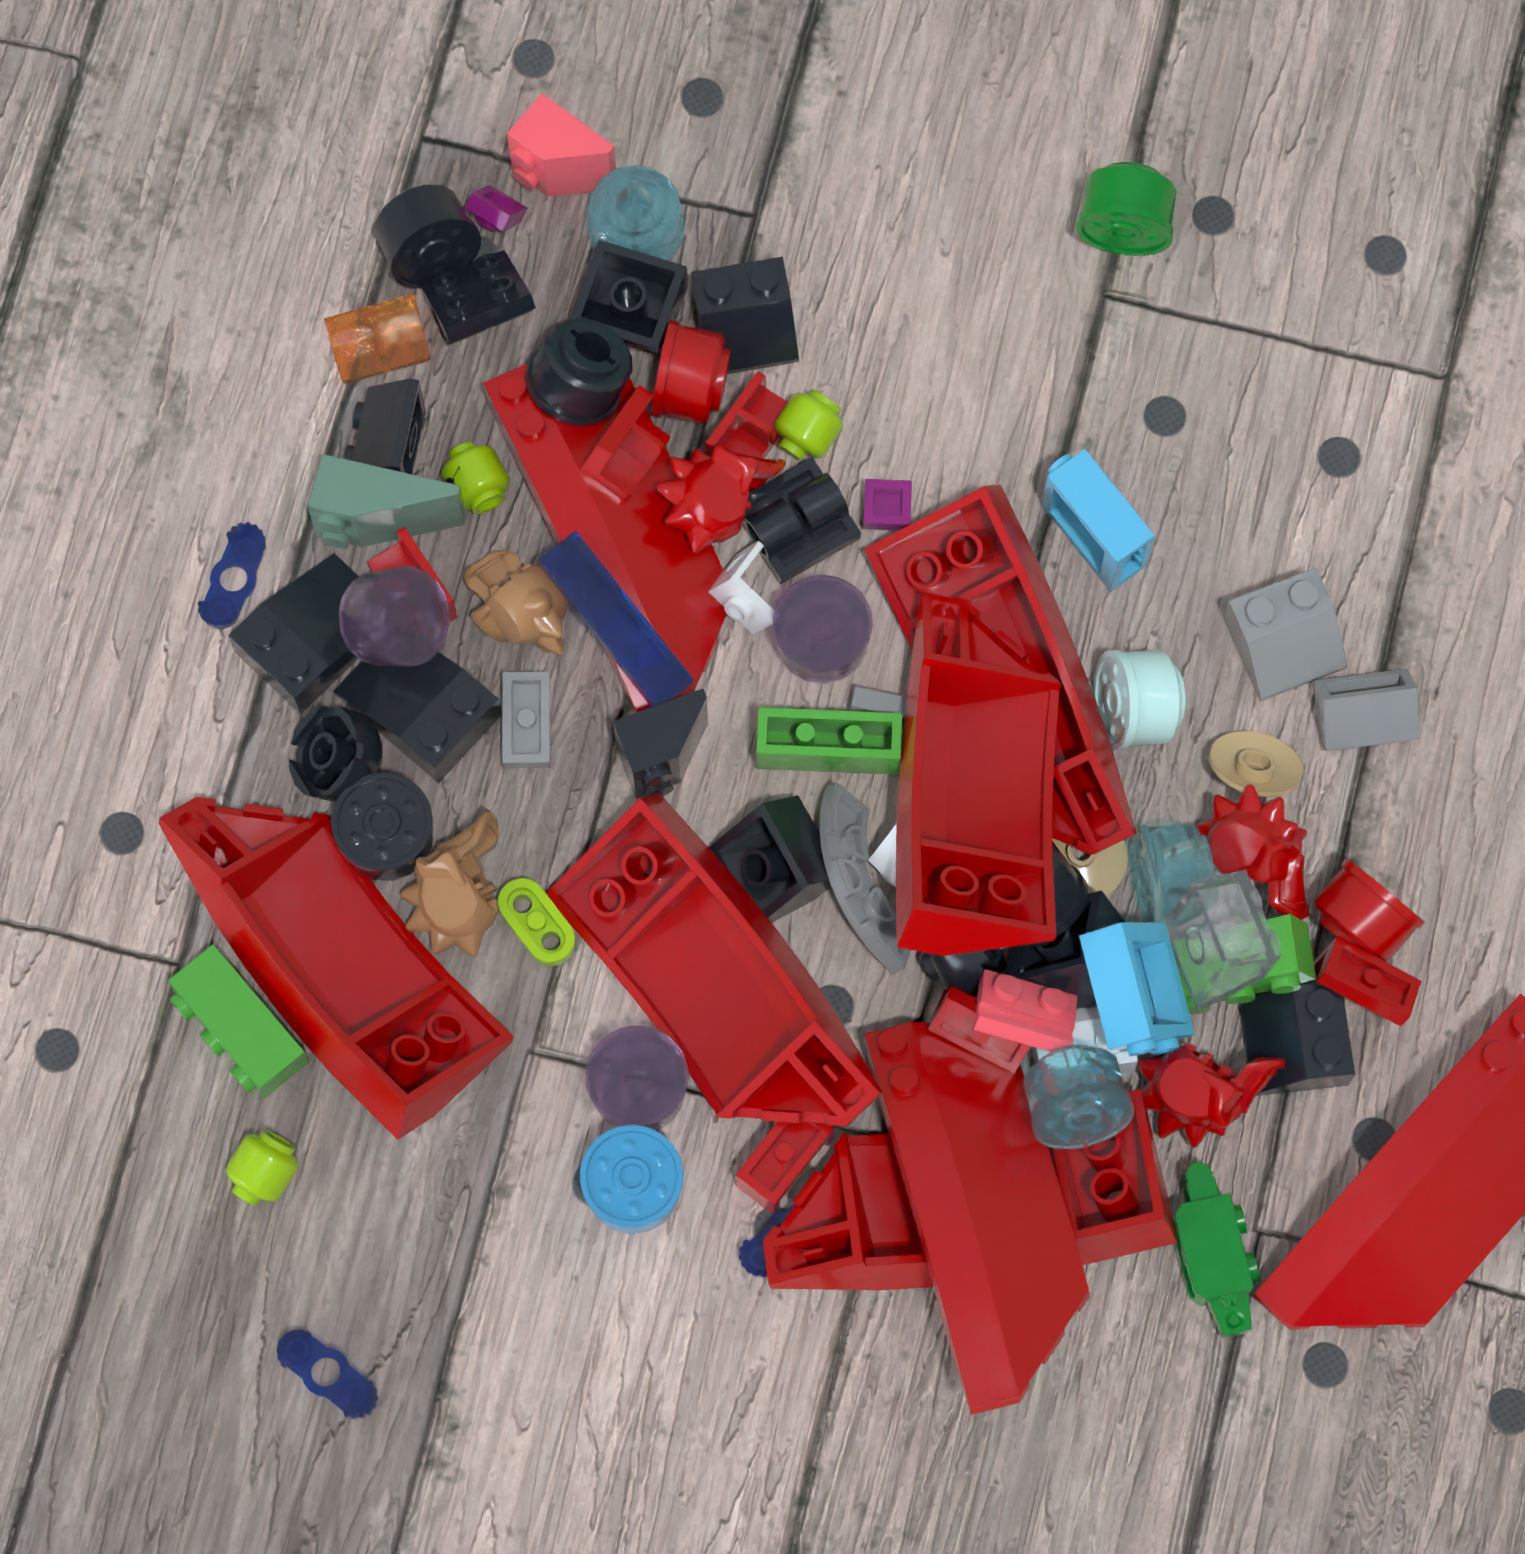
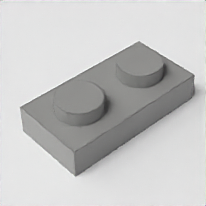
M550 671L502 672L503 768H551Z

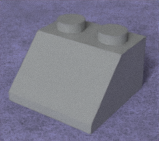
M1316 568L1228 601L1223 619L1260 701L1347 669L1348 664L1336 612Z

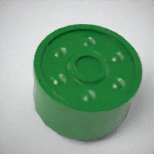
M1117 162L1101 167L1087 176L1082 212L1077 217L1076 232L1087 244L1109 253L1127 256H1147L1160 253L1172 244L1174 233L1172 220L1177 190L1167 177L1148 165L1136 162Z

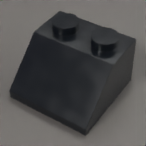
M598 240L570 318L581 317L598 321L614 330L625 343L658 353L664 344L669 321L677 320L688 289L687 266Z
M783 256L691 272L692 295L699 329L719 332L724 336V348L731 350L728 374L799 362L792 302Z
M409 378L367 388L365 402L358 401L354 411L353 429L358 430L355 446H347L344 459L413 475L426 416L419 380Z
M704 689L613 721L616 749L636 799L658 793L665 796L674 790L673 785L681 783L708 725L707 696Z
M799 795L762 803L709 846L710 850L747 891L771 923L814 901L832 887L823 860L820 833Z
M1102 890L1089 893L1079 917L1067 930L1057 936L1054 941H1048L1033 947L1012 946L1005 974L1076 995V1009L1096 1005L1079 936L1125 922V920Z
M1318 982L1301 983V988L1294 992L1276 994L1270 991L1255 996V1000L1239 1004L1247 1063L1258 1057H1278L1284 1059L1286 1064L1284 1069H1278L1276 1076H1273L1257 1096L1342 1087L1350 1084L1355 1075L1344 996Z

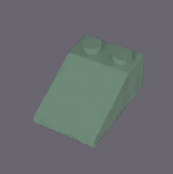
M322 454L307 506L316 536L320 537L323 543L340 549L348 548L349 544L365 547L398 540L396 531L402 527H405L412 537L463 526L466 520L459 485Z

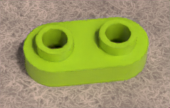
M518 878L508 882L501 889L498 897L499 911L505 923L536 962L550 967L565 963L572 956L575 949V936L571 925L535 881ZM521 899L529 900L532 903V907L526 913H519L514 909L517 901ZM549 936H555L561 942L557 949L547 950L542 945L543 941Z

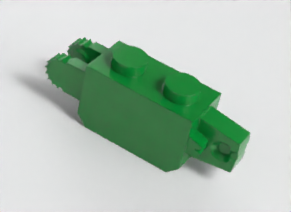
M1195 1161L1194 1164L1190 1163V1167L1186 1168L1187 1172L1183 1174L1184 1178L1181 1181L1183 1182L1182 1186L1185 1188L1183 1194L1186 1203L1181 1204L1173 1219L1177 1239L1176 1247L1189 1299L1201 1307L1209 1306L1222 1338L1250 1332L1252 1329L1249 1295L1254 1289L1253 1282L1259 1281L1253 1252L1245 1253L1240 1235L1247 1233L1244 1213L1240 1204L1233 1206L1230 1193L1219 1195L1216 1179L1212 1176L1214 1172L1211 1171V1167H1208L1207 1163L1204 1164L1202 1161L1200 1163Z

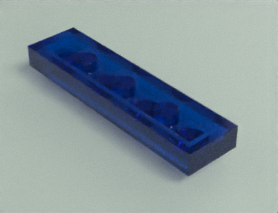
M577 531L538 560L537 563L651 707L672 700L695 681Z

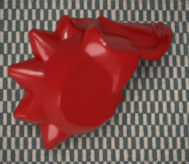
M717 444L711 456H708L700 449H695L691 460L671 457L670 465L676 479L657 484V490L674 504L665 518V524L684 531L687 534L691 549L695 553L700 552L713 543H720L730 539L739 533L746 511L751 509L752 503L747 501L749 492L762 486L769 478L776 476L785 467L786 461L783 459L772 460L743 455L727 450L723 444Z
M1251 784L1246 785L1237 803L1221 795H1215L1212 818L1194 827V832L1206 845L1210 862L1220 874L1233 876L1234 882H1241L1244 877L1259 883H1268L1269 904L1281 915L1291 914L1300 920L1308 917L1309 905L1306 902L1304 883L1305 856L1302 854V841L1307 836V830L1298 827V824L1284 819V799L1277 797L1262 804L1255 787Z
M1193 1044L1180 1045L1179 1049L1171 1050L1162 1055L1140 1059L1137 1066L1147 1082L1142 1090L1146 1108L1159 1111L1157 1135L1159 1138H1166L1182 1129L1188 1143L1193 1148H1196L1202 1142L1208 1132L1218 1136L1225 1135L1226 1127L1238 1119L1241 1114H1247L1257 1094L1269 1083L1273 1076H1276L1278 1069L1285 1068V1060L1278 1057H1258L1248 1063L1238 1074L1225 1064L1219 1067L1212 1061L1214 1058L1213 1054L1209 1052L1207 1055H1202L1196 1051L1197 1046Z

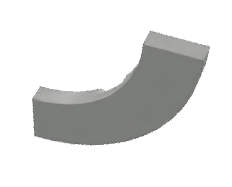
M835 782L825 788L820 810V842L827 875L837 901L856 934L870 952L890 972L896 974L905 968L911 950L897 947L896 912L888 902L880 887L874 888L865 861L870 858L867 845V824L870 809Z

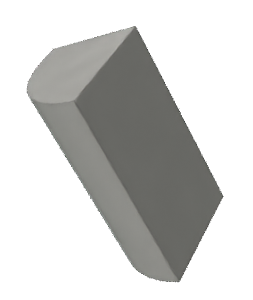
M1407 668L1314 680L1317 719L1325 751L1420 739L1418 691Z

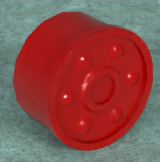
M669 321L656 378L651 417L661 418L666 416L705 424L710 420L712 412L720 411L731 357V350L724 348L725 338L722 333L680 325L678 321Z
M1347 857L1341 864L1343 867L1314 900L1315 908L1322 913L1318 921L1335 936L1352 943L1385 962H1389L1413 932L1424 925L1425 921Z

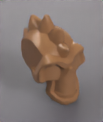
M499 550L485 554L483 559L473 565H469L465 569L464 579L468 589L476 593L484 601L481 607L472 611L471 619L489 637L499 642L509 640L515 644L533 643L546 653L563 654L562 621L567 612V603L545 565L532 566L526 564L522 566L518 554L508 550Z
M483 812L472 825L460 834L444 843L438 844L437 850H434L426 857H418L414 867L417 881L400 893L404 900L417 907L406 923V929L409 932L430 931L432 952L436 955L457 946L470 956H476L484 933L495 921L498 913V902L493 892L497 889L494 884L488 885L482 863L479 860L496 848L499 831L495 813Z

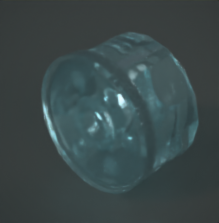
M637 165L617 168L604 176L592 191L589 204L588 232L593 249L595 250L598 240H602L669 261L676 254L682 243L684 217L678 191L668 177L653 168Z
M1189 821L1147 826L1146 824L1136 825L1137 834L1132 836V860L1137 897L1144 921L1164 922L1202 917L1208 909L1209 900L1214 899L1215 871L1207 837L1200 835L1198 828Z
M1070 1045L1053 1050L1030 1068L1023 1082L1032 1114L1031 1126L1034 1136L1040 1143L1048 1147L1075 1149L1103 1142L1122 1131L1134 1116V1104L1131 1095L1126 1091L1117 1058L1114 1054L1103 1048L1088 1045Z

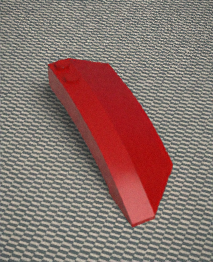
M528 364L483 382L491 413L545 519L604 646L607 657L635 713L694 692L702 672H706L719 641L718 634L726 616H728L724 607L708 592L724 570L712 544L695 553L692 551L687 534L684 531L665 524V518L674 504L657 490V484L676 479L670 465L671 457L666 447L628 500H624L581 470L597 443L636 390L630 377L621 392L620 401L613 414L607 420L593 426L569 425L554 419L540 409L531 398L526 387L525 371ZM645 409L641 416L653 423L648 411Z
M984 486L864 548L912 652L919 599L922 592L967 600L981 612L979 620L992 632L997 633L1002 630L1028 653L1026 662L1041 674L1049 672L1062 684L1059 691L1055 740L1052 838L1072 845L1077 850L1094 855L1136 835V829L1112 746L1086 673L1048 582L1002 486Z
M922 592L919 599L905 705L898 787L895 865L897 947L947 956L1054 941L1056 936L1052 847L1053 777L1059 691L1062 684L1049 672L1041 674L1027 663L1028 653L1002 630L994 633L979 620L981 612L969 601Z
M660 793L639 798L546 892L568 923L605 963L665 1038L715 1111V1117L732 1119L735 1117L757 1118L762 1121L792 1123L817 1122L827 1123V1125L847 1126L883 1093L836 1011L785 939L731 872Z
M195 797L159 818V826L210 916L243 966L301 1041L327 1070L397 1140L433 1118L513 1042L514 1036L446 971L412 932L406 929V924L388 904L370 878L358 873L344 858L333 837L330 822L331 815L312 813L311 818H301L283 815L284 809L246 803L244 809L215 806L216 799Z
M1521 993L1410 1115L1253 1294L1252 1297L1288 1329H1309L1311 1326H1337V1329L1377 1328L1379 1325H1405V1328H1423L1525 1214V997Z
M908 1022L864 1033L868 1066L883 1091L878 1097L918 1229L947 1340L970 1414L974 1415L1021 1402L1030 1388V1380L1041 1363L1046 1364L1064 1337L1065 1327L1075 1312H1080L1089 1299V1287L1061 1188L1021 1064L1016 1072L1012 1073L929 1031L930 1023Z
M1141 1089L1037 1113L1061 1188L1082 1266L1177 1243L1168 1193ZM844 1132L833 1146L835 1150L833 1156L820 1173L815 1170L792 1201L794 1208L779 1227L774 1225L763 1240L768 1285L771 1289L897 1290L933 1287L890 1135L847 1136Z

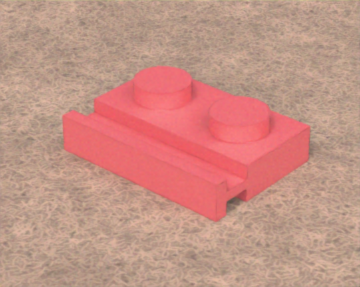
M984 969L978 986L975 1012L977 1017L974 1030L1068 1056L1074 1042L1072 1033L1075 1029L1077 996L1056 988L1045 987L1011 975Z

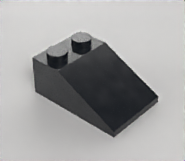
M333 553L261 603L228 636L234 652L301 715L401 618V615Z
M397 623L333 691L335 696L352 710L364 715L382 736L438 783L443 780L502 715L498 697L462 667Z

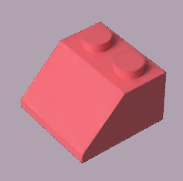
M543 93L507 132L512 175L528 190L533 191L536 188L549 197L612 190L617 184L614 146Z

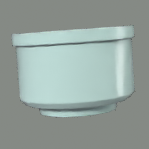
M1107 650L1101 655L1094 674L1093 694L1112 750H1124L1129 746L1169 743L1182 723L1186 707L1184 682L1180 671L1174 665L1172 659L1162 650L1135 652Z

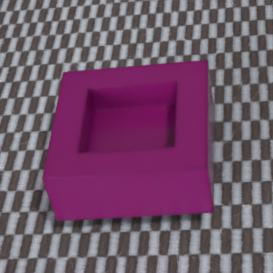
M491 185L472 192L465 206L466 210L477 216L476 220L482 226L494 231H505L520 224L528 208Z
M865 479L863 529L899 531L911 525L912 481Z

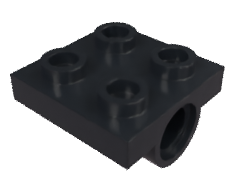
M505 250L482 255L475 262L453 271L438 273L431 280L419 284L446 346H450L486 331L487 328L496 327L536 309L530 291Z
M813 457L751 491L748 495L747 501L751 502L752 505L751 509L746 511L742 525L754 543L760 541L764 545L760 553L780 584L785 583L861 539V532L849 515L847 503L840 489L828 473L823 474Z

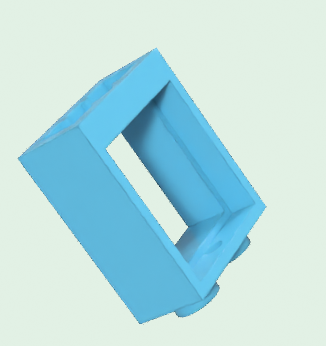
M1086 449L1074 457L1066 454L1055 461L1048 469L1049 475H1047L1042 507L1111 592L1148 565L1155 535Z
M1121 922L1079 936L1108 1050L1127 1049L1129 1056H1137L1151 1052V1055H1158L1179 1049L1178 1040L1195 1035L1166 922Z

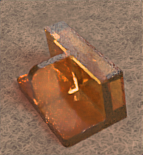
M414 294L324 318L341 381L344 384L428 362L431 359Z

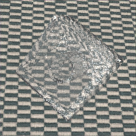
M1246 870L1194 880L1164 921L1167 925L1176 962L1196 1010L1205 1009L1265 978L1281 957L1279 939L1268 925L1262 910L1261 896L1258 890L1252 886Z

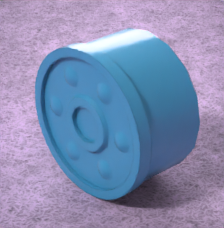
M625 1125L608 1130L590 1145L582 1160L580 1184L588 1206L596 1218L610 1229L628 1234L649 1232L666 1222L677 1208L683 1188V1167L677 1150L661 1133L644 1126Z

